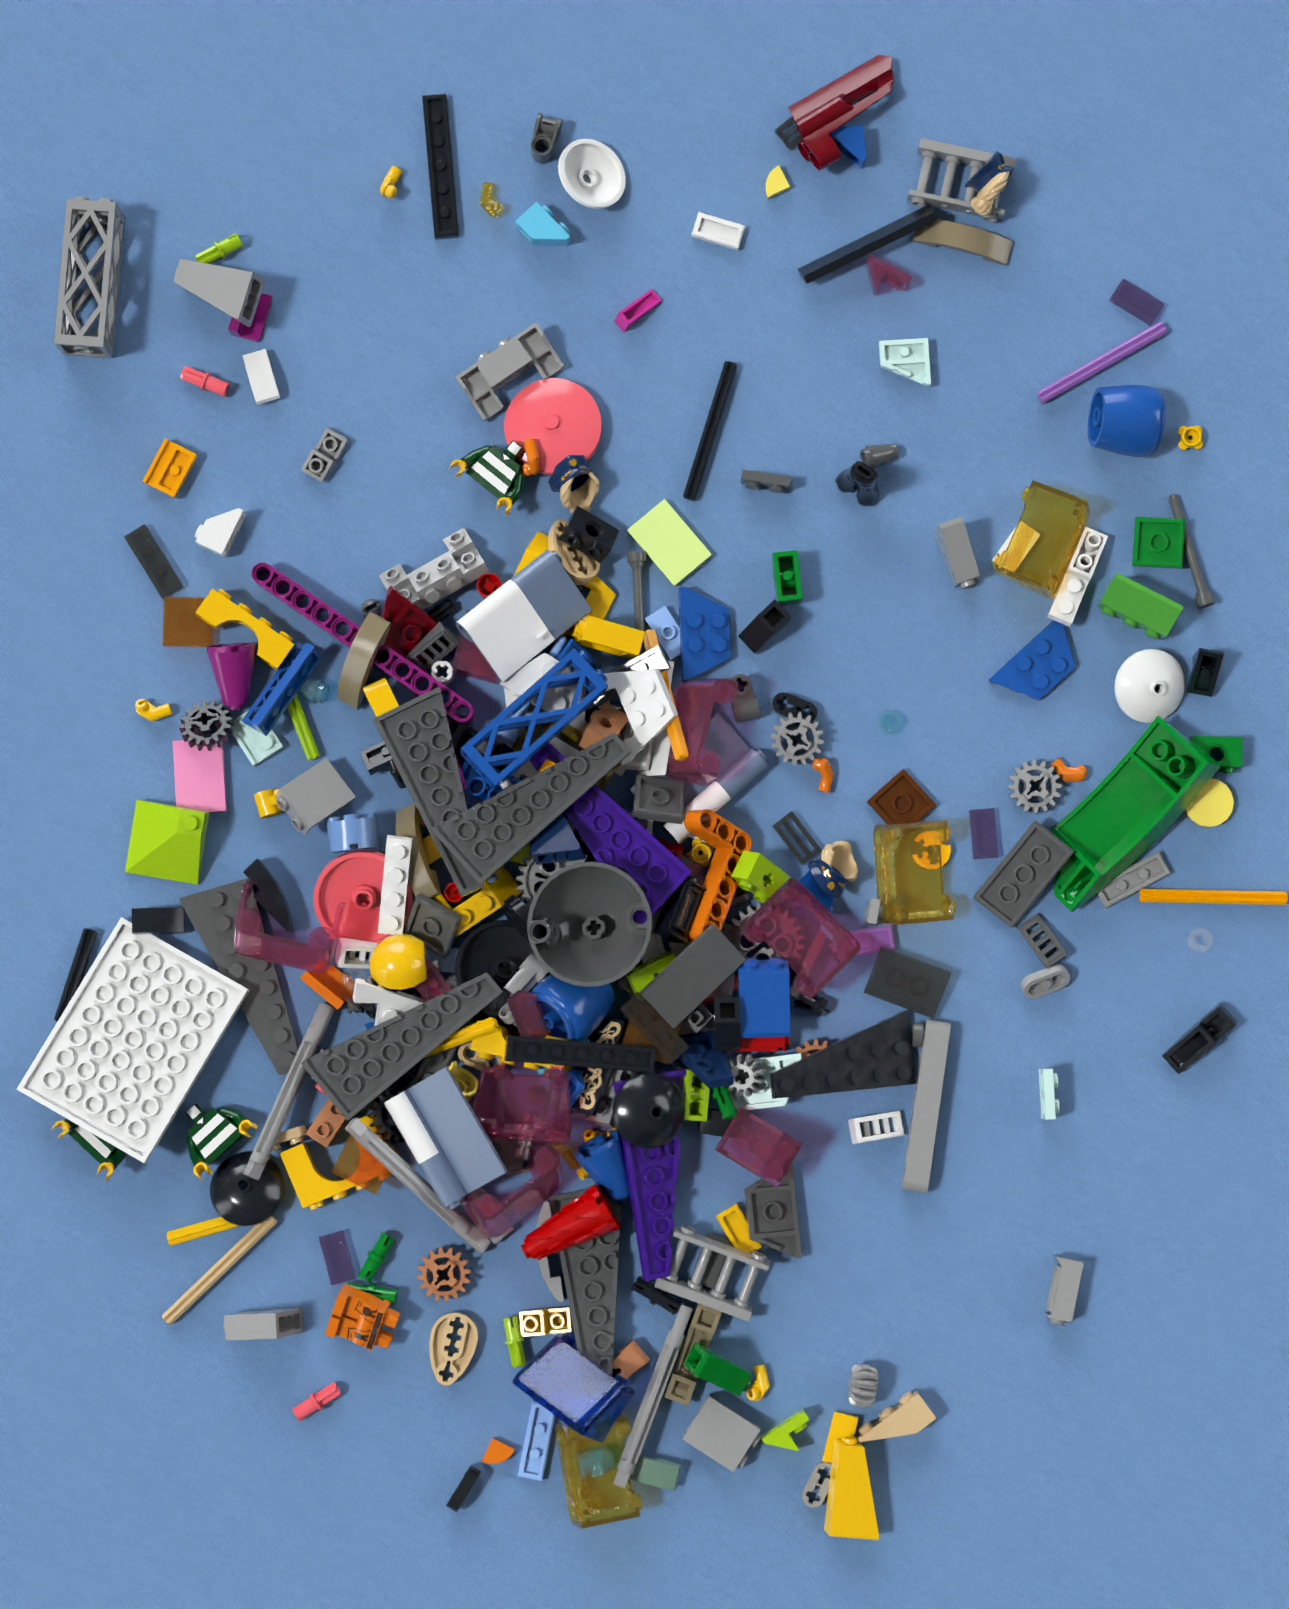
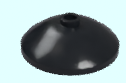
M641 1073L631 1077L620 1087L613 1103V1120L617 1131L628 1143L640 1148L652 1149L667 1144L678 1134L685 1118V1101L682 1092L671 1079L658 1073ZM654 1108L658 1109V1114L656 1116L652 1115V1110Z
M252 1152L234 1154L218 1166L211 1179L210 1198L215 1210L223 1219L237 1226H254L265 1222L275 1214L282 1203L285 1184L279 1167L270 1158L259 1180L252 1179L243 1174ZM242 1182L248 1183V1187L245 1190L240 1189Z

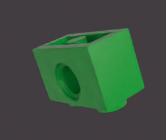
M797 550L772 553L776 601L780 605L801 603L803 598Z
M1192 736L1189 738L1209 756L1211 749H1217L1220 752L1221 758L1219 761H1216L1221 766L1219 768L1220 773H1235V769L1242 767L1243 737Z

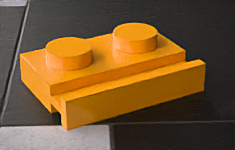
M165 438L142 482L175 499L198 455Z

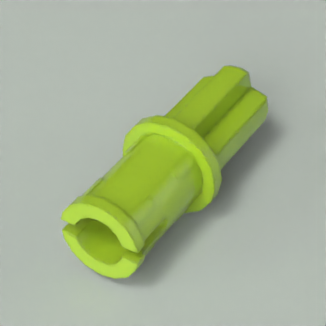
M234 233L218 243L216 241L213 242L214 246L196 254L195 259L197 262L209 264L219 258L225 259L224 256L242 248L243 244L237 233Z
M518 1316L502 1319L507 1339L505 1344H508L511 1366L526 1365L522 1343L524 1338H521Z

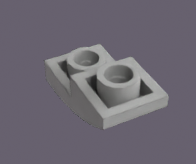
M327 427L315 449L311 450L301 470L318 481L323 482L339 459L349 439Z

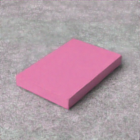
M223 740L220 741L221 747L218 748L216 745H212L211 751H208L207 746H203L201 751H198L197 745L191 748L188 741H172L176 806L209 811L210 813L226 812Z

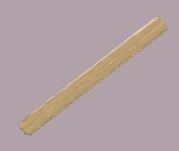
M272 1216L265 1222L255 1225L162 1315L164 1321L169 1325L173 1324L276 1225V1218Z

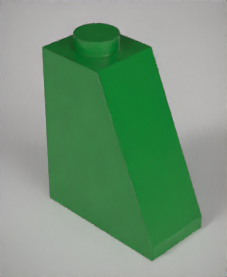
M697 1342L693 1344L683 1363L693 1375L738 1396L741 1395L742 1391H746L751 1383L750 1377L752 1374L746 1368Z

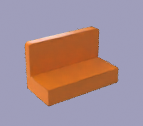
M320 957L310 970L305 971L300 977L303 982L337 1010H341L347 1003L344 999L345 997L351 998L353 996L351 989H354L355 983L324 957Z

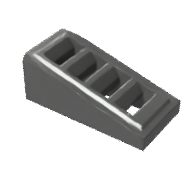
M439 622L412 649L406 658L426 672L434 663L451 652L460 641L453 632ZM442 636L446 639L444 643L439 639ZM434 642L440 646L438 649L432 646ZM428 648L433 654L429 656L424 650ZM419 654L426 659L424 663L417 658Z
M1035 914L1017 927L1045 968H1048L1067 955L1065 949L1038 914ZM1038 923L1040 927L1030 934L1026 932L1027 929ZM1043 931L1045 935L1034 942L1032 938ZM1049 939L1051 944L1040 950L1038 946ZM1053 948L1057 950V952H1055L1048 958H1046L1044 955Z

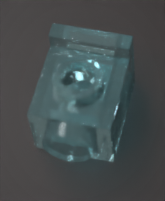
M606 1446L576 1451L579 1476L582 1480L587 1479L586 1474L590 1473L591 1477L602 1476L606 1474L605 1470H611V1468L615 1467L613 1452H608Z

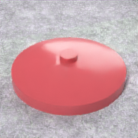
M547 378L529 384L513 398L505 415L504 433L508 445L514 440L524 448L517 457L518 462L522 465L528 463L523 442L526 439L534 438L539 452L540 470L538 473L552 475L555 466L568 455H584L587 461L593 456L601 439L602 420L595 400L583 387L566 379Z
M372 850L349 851L330 861L319 875L313 897L315 912L323 928L336 940L338 938H349L380 943L386 937L392 936L391 934L378 933L385 854ZM409 882L404 927L407 924L414 900Z

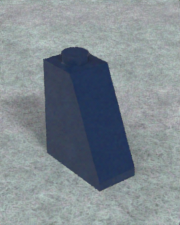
M563 813L530 842V855L536 865L585 860V854Z

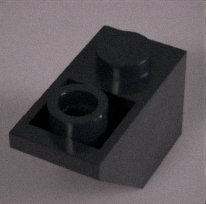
M774 599L751 621L738 637L756 654L791 621L792 617Z
M739 997L714 998L715 1051H740Z

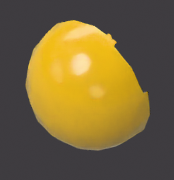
M395 934L386 937L375 947L370 957L369 969L372 978L380 986L398 990L415 987L425 981L427 978L425 943L409 934Z

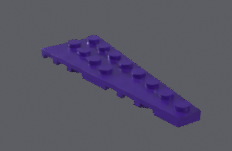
M548 743L530 761L538 772L546 759L557 764L565 760L566 757ZM596 784L565 811L597 862L620 869L638 884L649 903L652 915L659 910L692 873L687 866ZM638 912L635 915L640 925L644 924L647 920L646 912Z
M684 1068L658 1073L671 1079L679 1087L684 1097L683 1082L684 1075H686ZM628 1079L613 1082L615 1096ZM654 1108L652 1110V1115L656 1116L658 1114V1109ZM679 1132L667 1144L652 1149L634 1146L621 1136L643 1280L649 1281L670 1276L672 1247L670 1245L672 1228H674L673 1208L674 1203H676L675 1182L678 1179L680 1154Z

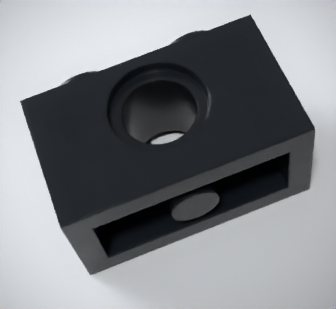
M577 505L568 518L559 540L602 563L612 549L620 530Z

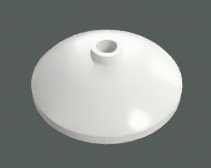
M579 139L570 143L561 153L558 163L559 177L563 187L575 201L589 208L603 209L613 205L620 199L626 184L625 172L619 158L609 147L593 139Z
M1157 649L1138 651L1128 657L1119 668L1114 686L1115 697L1121 710L1136 721L1152 723L1157 716L1165 719L1177 709L1183 698L1185 690L1183 670L1178 661L1164 651ZM1157 684H1159L1160 688L1157 692H1155L1154 688Z

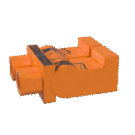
M344 1283L337 1295L325 1335L332 1338L335 1335L346 1338L357 1345L366 1346L365 1348L371 1351L375 1345L388 1349L394 1333L384 1330L382 1327L385 1325L395 1329L401 1313L389 1308L390 1301L385 1299L382 1301L376 1296Z

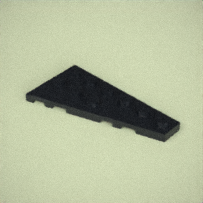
M903 1010L867 1029H863L799 1061H795L770 1073L772 1099L916 1084L908 1010Z

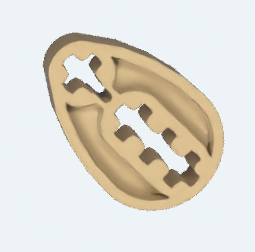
M557 520L549 530L548 550L550 552L555 551L561 557V565L575 585L590 583L599 572L600 563L559 540L567 521Z
M461 1312L444 1314L435 1322L431 1330L429 1343L431 1366L436 1380L445 1386L453 1384L463 1374L475 1353L479 1339L477 1325L472 1318ZM456 1317L461 1318L460 1322L464 1323V1327H460L458 1330V1335L462 1336V1339H457L455 1347L459 1348V1352L449 1355V1350L445 1349V1346H449L452 1341L448 1337V1333L454 1331V1326L450 1322L455 1321ZM450 1361V1372L454 1373V1376L444 1380V1375L440 1374V1370L443 1371L447 1366V1362Z

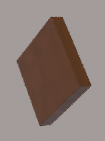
M904 769L867 801L868 805L899 839L936 806L934 801Z

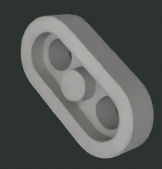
M1057 964L1026 976L1020 986L1027 998L1035 999L1064 988L1070 982L1071 977L1065 966Z

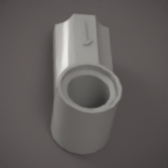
M534 952L527 957L519 967L520 970L503 988L506 994L518 1003L524 999L536 983L538 984L548 974V971L541 965Z

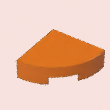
M492 1438L481 1462L487 1464L501 1463L513 1454L515 1448Z

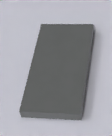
M1034 820L975 893L973 898L1013 928L1073 854L1074 850L1038 821Z
M712 923L639 993L674 1029L746 959Z

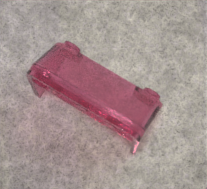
M248 880L244 882L235 920L234 948L237 953L242 956L314 973L327 971L332 965L346 902H340L337 905L332 929L327 927L315 928L309 935L308 943L305 944L259 933L261 918L256 911L248 909L254 881Z

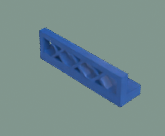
M297 642L244 716L242 722L267 736L322 659V655L309 643L303 645Z

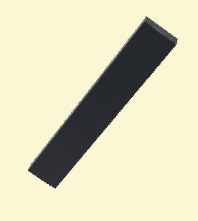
M424 95L422 100L435 240L459 238L447 95Z
M928 204L798 268L799 274L808 284L938 219L937 213Z
M506 1035L504 1061L654 1073L656 1048Z

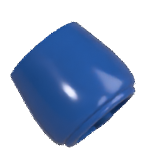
M1144 385L1098 387L1092 397L1088 415V440L1090 445L1131 457H1147L1154 453L1160 445L1165 427L1166 407L1162 394L1156 388Z
M550 974L542 979L531 991L528 1010L536 1027L545 1037L548 1035L571 1041H584L596 1030L615 1006V995L610 984L591 987L577 986L564 982Z

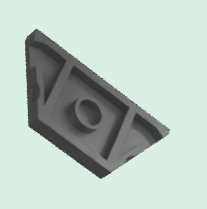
M790 1161L744 1189L749 1240L792 1257L802 1258L793 1162Z

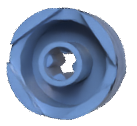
M376 813L361 814V818H359L358 814L343 815L344 820H341V817L326 818L331 853L379 848Z

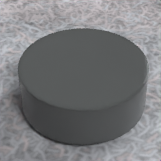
M923 1023L912 1024L911 1043L913 1047L922 1048Z

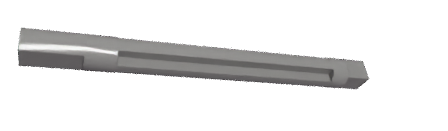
M319 1003L243 1173L244 1175L259 1180L306 1076L307 1070L301 1063L315 1055L335 1010L334 1007L325 1003Z
M354 1118L349 1122L345 1130L479 1254L486 1250L491 1243V1240L456 1208L450 1210L449 1206L443 1208L431 1185L369 1127L364 1125L358 1118Z
M682 1304L672 1330L668 1331L617 1465L618 1472L613 1484L622 1488L626 1487L630 1474L633 1475L685 1339L683 1334L693 1309Z

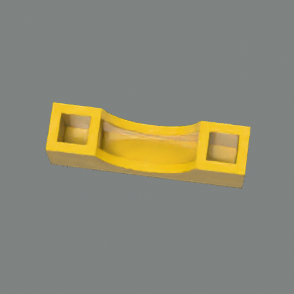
M212 588L195 612L196 616L216 630L231 623L242 624L251 629L258 640L257 658L277 671L294 647V644L291 642L293 638L283 631H280L278 634L271 629L272 624L263 617H260L259 620L251 615L252 610L242 603L237 606L230 601L232 597L222 589H219L217 592Z
M498 1025L499 1029L497 1031L472 1040L470 1050L477 1052V1057L492 1060V1056L501 1058L500 1062L515 1065V1062L504 1061L506 1035H509L508 1028ZM548 1035L545 1037L547 1039L566 1040ZM522 1062L524 1063V1068L538 1071L539 1066L547 1068V1073L561 1076L562 1071L568 1072L572 1068V1066Z

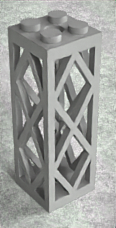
M76 196L74 199H67L54 339V344L64 355L112 358L125 216L117 203L109 198H99V201H92L87 197ZM85 224H94L80 242L81 230ZM98 231L104 243L87 265L81 253ZM105 254L104 265L95 278H93L91 271ZM79 266L82 273L77 278V270ZM102 278H103L102 294H101V292H100V290H99V288H98L97 285L100 283V281H101ZM86 280L88 287L75 303V293ZM91 293H93L98 307L84 326L81 327L76 314ZM100 316L97 330L92 336H86V333Z

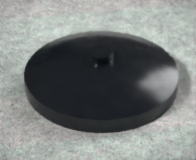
M496 920L479 926L465 938L457 952L454 965L457 987L488 972L503 990L505 985L520 970L521 964L533 952L532 947L517 932L509 920ZM503 990L502 994L479 1013L501 1019L499 1011L502 1006L508 1002H513L520 1009V1017L529 1013L528 1001L531 991L518 1003L511 999Z

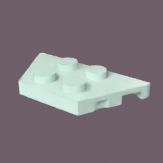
M803 1052L753 1058L752 1063L757 1060L761 1061L757 1068L758 1070L765 1069L766 1072L759 1076L763 1077L766 1081L763 1084H758L761 1090L759 1092L752 1090V1096L747 1097L744 1092L739 1097L736 1095L737 1088L732 1090L731 1098L737 1111L786 1106L790 1097L772 1099L770 1073L801 1060ZM743 1071L740 1074L741 1079H747L749 1078V1075L747 1072L744 1073Z

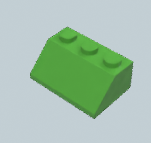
M1116 573L1110 579L1097 604V607L1101 608V613L1111 618L1117 616L1123 619L1122 623L1133 629L1139 627L1145 631L1144 634L1154 640L1159 638L1163 640L1168 635L1184 606L1119 573Z

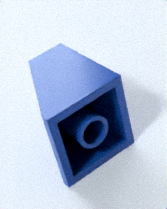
M771 958L769 960L746 959L737 968V997L740 999V1038L790 1037L788 960Z

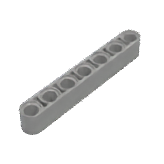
M926 1019L924 1023L923 1046L920 1050L902 1178V1190L925 1194L928 1191L951 1023Z

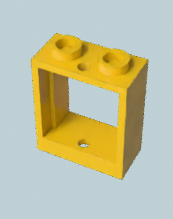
M589 615L580 619L579 623L576 622L572 630V636L575 637L574 640L579 645L627 659L639 656L645 634L644 631Z

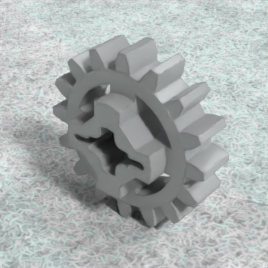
M799 711L797 717H794L789 712V719L786 720L781 716V725L774 724L773 728L777 733H772L770 738L776 739V742L772 743L771 747H778L779 750L776 752V756L778 757L783 754L784 763L792 759L793 766L796 765L797 760H801L802 764L805 765L807 757L811 760L815 759L813 752H821L817 745L824 743V739L818 738L823 733V729H816L819 722L818 720L813 723L810 722V714L806 718H802L801 711ZM791 723H800L799 727L796 728L786 727ZM808 728L813 732L814 742L807 736ZM798 733H801V739L804 742L799 741L797 744H794L791 735L796 736ZM781 736L787 740L788 746L786 750L781 743ZM804 748L805 750H808L803 754H794L795 751Z
M1036 760L1031 761V766L1023 762L1022 770L1016 767L1014 769L1016 776H1009L1008 778L1013 782V785L1007 786L1008 790H1013V794L1009 796V799L1016 798L1015 807L1022 804L1024 806L1023 812L1025 813L1029 808H1032L1033 814H1037L1038 808L1045 812L1047 811L1046 804L1053 807L1055 802L1052 798L1060 797L1056 789L1061 788L1062 784H1057L1055 781L1060 776H1053L1054 767L1046 769V762L1044 761L1039 766H1037ZM1039 771L1041 774L1039 776H1031L1027 772ZM1042 779V781L1039 783V786L1037 787L1039 792L1035 790L1034 792H1031L1027 795L1031 788V784L1029 782L1033 784ZM1019 780L1023 784V793L1021 795L1018 789ZM1047 780L1050 782V793L1046 790ZM1030 798H1038L1042 802L1030 803L1028 800Z

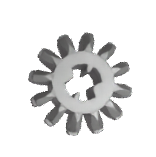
M740 1054L737 1055L736 1060L730 1059L728 1061L734 1077L733 1085H730L728 1090L732 1091L737 1088L736 1095L739 1097L742 1096L743 1092L747 1097L752 1096V1090L759 1092L761 1088L758 1084H763L766 1081L763 1077L759 1076L766 1072L763 1068L759 1070L757 1068L761 1061L757 1060L752 1063V1055H747L744 1059L743 1055ZM743 1071H744V1073L747 1072L748 1075H749V1078H747V1079H745V1078L741 1079L740 1074H741Z
M855 1364L852 1367L848 1385V1401L851 1405L865 1408L872 1407L878 1387V1371L875 1367L866 1364Z

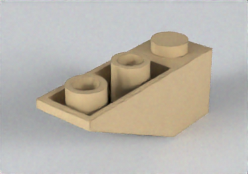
M909 1391L899 1398L900 1403L893 1409L889 1406L878 1414L880 1418L873 1424L869 1421L858 1429L860 1433L857 1435V1438L860 1442L916 1434L934 1421L936 1417L917 1391L913 1394Z

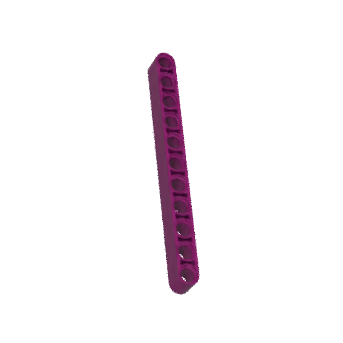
M260 562L253 567L252 578L261 588L350 649L360 629L358 625L271 565ZM262 571H270V576L267 580H259V575ZM282 585H290V589L286 594H279V588ZM302 598H309V605L305 608H299V601ZM328 611L329 618L324 622L318 621L319 614ZM342 625H348L349 632L344 636L338 635V629ZM387 645L379 646L373 661L375 667L417 696H421L439 687L442 694L446 693L450 696L449 701L444 704L446 715L458 724L466 726L475 720V709L468 701ZM382 652L389 653V659L385 663L378 662V656ZM402 666L409 667V673L405 677L398 676V670ZM421 680H428L429 687L424 691H420L417 688L418 683ZM461 708H469L470 713L468 717L464 719L458 718L457 713Z

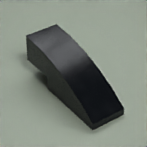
M256 859L243 872L260 889L253 897L287 932L291 933L294 927L287 900L269 869L261 860Z
M1219 1003L1162 1054V1057L1180 1074L1216 1044L1218 1039L1236 1025L1237 1020Z

